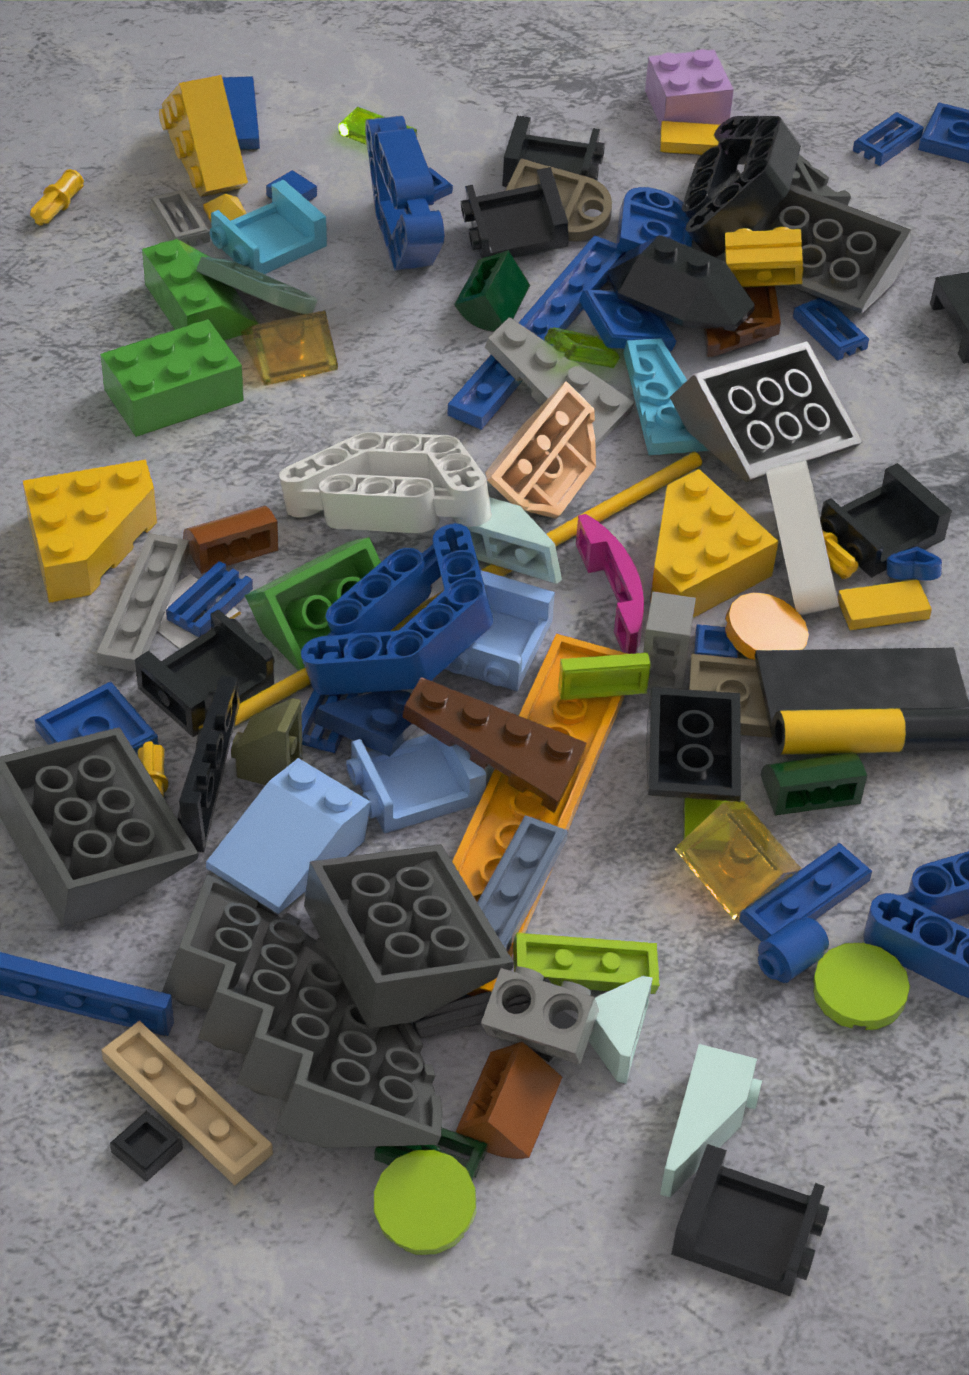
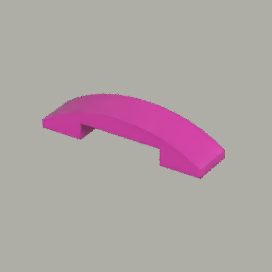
M587 514L578 515L576 547L588 573L604 570L618 602L614 624V634L618 644L624 653H638L644 614V596L637 569L623 545L607 528Z

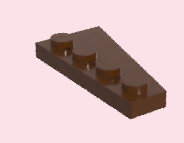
M422 677L406 702L402 716L445 745L451 747L457 744L470 754V760L483 769L490 765L508 776L507 784L521 793L528 789L543 798L541 805L553 813L556 812L587 744L584 741Z

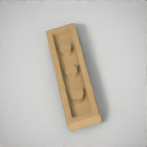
M138 1021L101 1049L103 1061L234 1186L273 1155L272 1143L141 1021Z

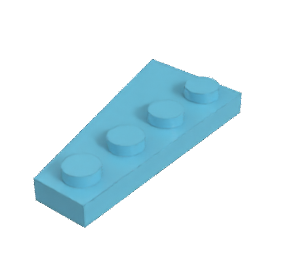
M662 339L627 340L623 354L648 455L709 451L687 431L670 399V396L687 379Z

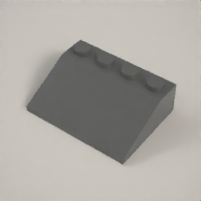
M792 184L787 196L750 229L752 231H770L777 227L801 229L802 284L789 286L861 314L893 285L908 261L912 231L909 228Z
M808 341L696 373L670 396L687 431L745 482L767 476V469L804 460L810 462L859 446L862 443L858 432Z
M120 727L0 756V818L62 927L107 915L197 860V850Z
M442 844L310 861L304 907L368 1029L415 1022L496 979L500 968L512 970L513 960Z

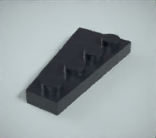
M220 675L215 691H209L205 706L206 719L203 728L199 729L196 750L179 799L180 808L177 820L197 852H205L240 705L237 677Z

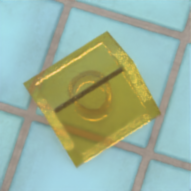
M326 310L257 324L241 331L243 342L264 386L338 370V362Z
M744 801L723 802L675 848V851L733 920L740 916L742 910L802 869Z

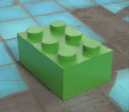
M209 319L100 354L104 390L135 437L244 401L242 365Z

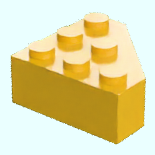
M222 75L179 83L161 104L162 109H159V119L162 129L168 130L178 159H181L189 175L192 187L196 188L200 197L241 189L248 183Z
M146 459L23 480L27 516L49 603L91 595L101 585L100 578L110 567L116 568L133 550V542L143 531L148 533L157 523L154 486Z
M698 469L667 485L650 602L652 592L696 598L694 618L772 577L778 540Z

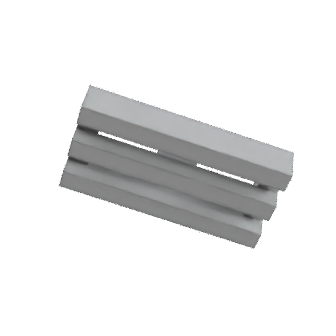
M184 189L150 198V208L170 241L178 239L182 242H187L191 247L197 245L196 239H201L203 243L210 242V231ZM178 200L194 229L190 230L183 219L182 213L177 209L173 201ZM162 204H164V206H165L166 209L168 210L169 214L171 215L172 219L174 220L175 224L177 225L178 229L180 230V233H179V231L177 230L176 226L174 225L173 221H172L171 218L169 217L168 213L166 212V210H165V208L163 207Z

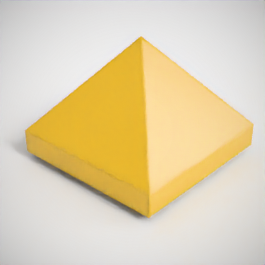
M223 194L203 204V209L210 222L211 213L219 210L230 221L247 214L238 197L229 194Z

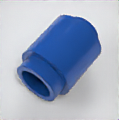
M813 918L794 919L759 944L758 964L763 973L770 979L788 983L824 956V951L829 947L828 936L823 927Z

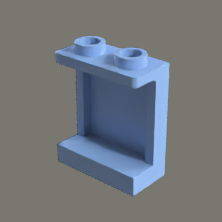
M481 570L493 615V623L482 636L445 669L452 673L488 682L494 686L518 691L553 621L555 592Z
M430 734L405 741L390 757L375 750L367 752L361 739L351 742V759L346 761L349 778L354 786L360 784L364 792L363 797L370 801L368 816L370 819L377 818L384 834L479 804L485 791L486 772L482 767L470 760L468 751L457 744L449 747Z

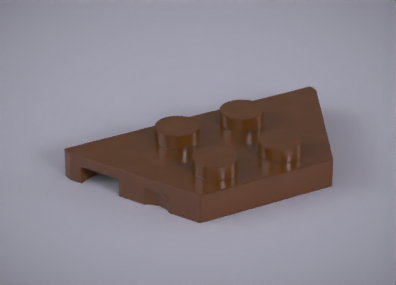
M775 285L743 287L755 304V310L735 331L724 330L723 327L703 328L707 357H714L779 335L781 319Z

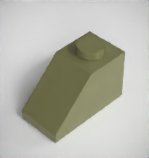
M288 699L251 716L244 732H238L235 735L231 747V757L236 759L237 778L266 785L296 759H303L300 699Z

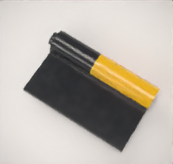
M954 647L756 650L754 657L773 745L778 755L969 750V701Z

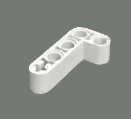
M804 460L767 469V480L796 612L802 616L839 607L807 461Z

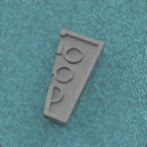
M510 317L487 339L485 348L517 381L523 380L532 389L531 396L540 405L567 381L595 410V421L592 424L596 448L633 409L635 402Z

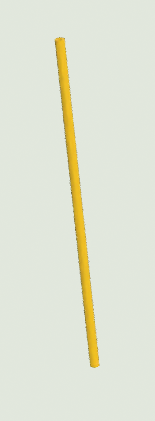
M692 452L580 515L587 514L596 521L601 522L702 465V459L697 452ZM578 516L546 533L555 543V547L576 536ZM493 564L481 569L482 571L499 576H505L512 572V570ZM442 592L421 603L391 631H399ZM303 668L240 703L235 726L310 685L306 669Z

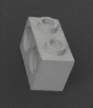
M652 592L643 653H648L651 663L648 689L651 690V687L683 688L696 598Z
M518 966L515 972L500 968L481 1021L486 1034L513 1044L523 1041L532 1050L580 1065L599 1012L595 997L589 996L591 991L582 985L569 981H563L561 986L543 981L544 976L529 968ZM525 995L531 998L529 1008L523 1013L512 1014L507 1011V1005L513 997ZM573 1010L578 1013V1019L573 1026L567 1029H559L553 1026V1020L559 1012Z

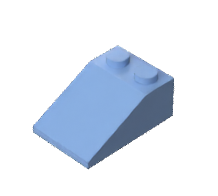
M298 758L266 784L206 861V869L279 914L306 891L310 861L347 857L365 841L370 801Z

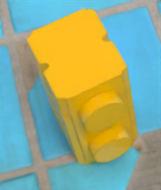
M777 227L770 231H752L743 228L735 232L725 233L726 264L742 287L802 284L801 229Z

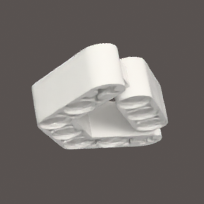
M361 433L289 465L279 473L287 513L293 517H307L323 510L326 524L331 528L423 533L434 529L439 524V516L452 517L457 524H462L466 527L484 524L492 516L485 475L460 440L450 435Z

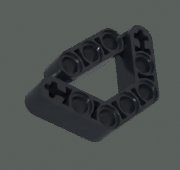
M733 116L727 119L714 133L718 146L704 152L696 161L683 201L682 210L690 219L686 225V231L704 253L713 257L721 255L725 252V233L735 232L743 228L751 229L787 196L801 145L779 116ZM738 164L745 165L742 173L737 169Z

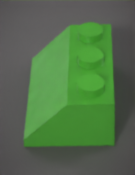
M178 239L161 242L142 249L145 285L175 330L209 319L224 341L259 330V323L234 287L196 271L201 257H212Z
M370 537L349 541L244 596L262 634L297 670L305 668L301 658L303 646L308 641L317 637L327 636L331 632L326 619L328 608L380 564L381 561Z

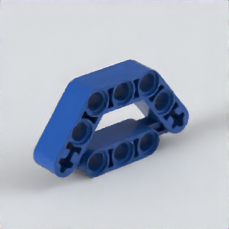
M402 115L367 119L365 122V133L376 218L395 271L432 266L444 244V224L441 212L439 210L430 211L429 206L434 204V185L413 128L407 129L404 116Z
M454 523L441 527L433 535V544L423 553L414 548L396 550L328 608L326 619L331 632L327 636L317 637L308 641L301 650V658L315 692L321 695L414 689L421 677L432 681L491 627L493 615L471 534L466 526ZM442 577L445 590L399 631H391L430 596L432 592L431 585Z
M969 851L916 868L912 874L908 893L902 895L894 893L878 895L872 900L863 933L866 944L881 947L895 956L903 967L969 998V929L951 921V919L969 914Z

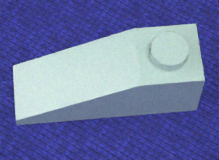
M489 497L492 513L490 520L479 526L467 527L471 534L477 559L555 584L560 582L562 577L555 543L521 506Z
M702 1044L698 1045L667 1158L660 1195L671 1197L698 1170L707 1144L720 1148L741 1127L746 1107L756 1109L762 1080L753 1078L757 1058Z

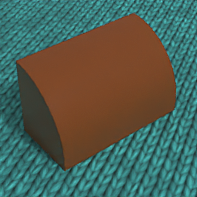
M265 505L186 528L183 532V539L189 540L190 555L201 574L208 572L218 561L229 566L279 551L278 521L272 511Z
M523 1041L491 1051L456 1132L486 1143L487 1152L493 1155L511 1159L530 1158L563 1077Z

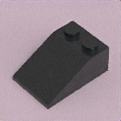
M651 687L646 737L648 795L740 802V693Z

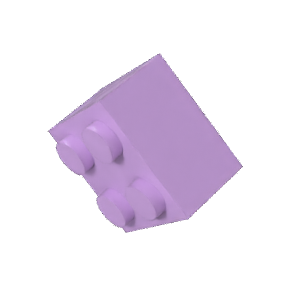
M700 49L695 52L664 53L662 55L648 56L645 92L660 126L661 121L721 125L730 118L734 89L715 50Z

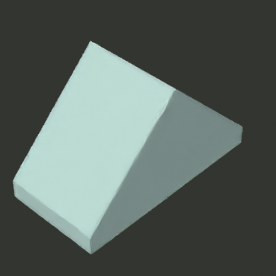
M641 976L595 997L599 1012L589 1042L615 1080L620 1083L626 1084L649 1005L652 985L651 977Z

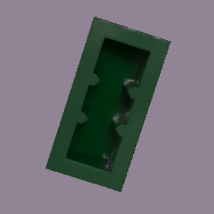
M509 250L477 261L454 305L469 323L480 329L494 332L509 317L514 319L530 284Z
M855 753L766 764L763 766L760 774L775 816L861 804L868 776L862 761Z

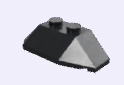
M658 235L627 251L607 271V278L611 281L612 288L618 299L681 326L707 329L723 327L724 330L735 331L755 310V304L725 261L662 235Z

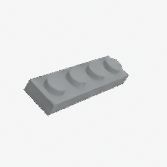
M152 533L148 534L98 648V665L136 672L135 659L150 649L189 556V540Z

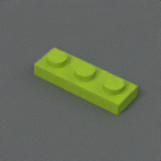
M516 933L513 940L514 972L518 966L529 968L539 972L544 978H548L551 984L561 986L563 981H569L582 985L589 990L611 991L641 976L652 978L650 994H656L660 986L657 943Z

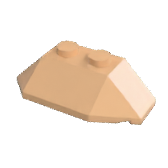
M567 381L564 382L520 427L485 472L487 481L510 503L521 506L524 511L554 519L559 517L596 468V445L592 424L595 421L594 408Z

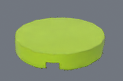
M844 943L828 950L818 961L813 979L814 998L823 1013L839 1025L852 1029L854 1025L866 1026L865 1030H878L893 1023L904 1011L910 989L907 972L898 959L881 947L866 943Z
M416 1150L396 1158L381 1173L374 1190V1213L383 1235L392 1243L404 1248V1251L415 1255L438 1254L456 1246L464 1237L471 1223H473L477 1213L476 1189L467 1169L453 1156L436 1150Z

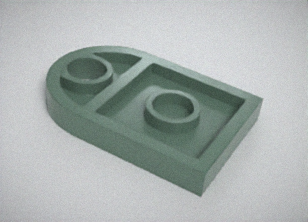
M201 257L196 270L264 301L298 313L312 315L318 301L317 298L307 292L232 260Z

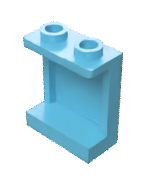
M285 180L272 184V203L231 221L219 210L211 213L212 228H210V237L213 244L218 249H222L233 261L263 274L327 246L326 216Z

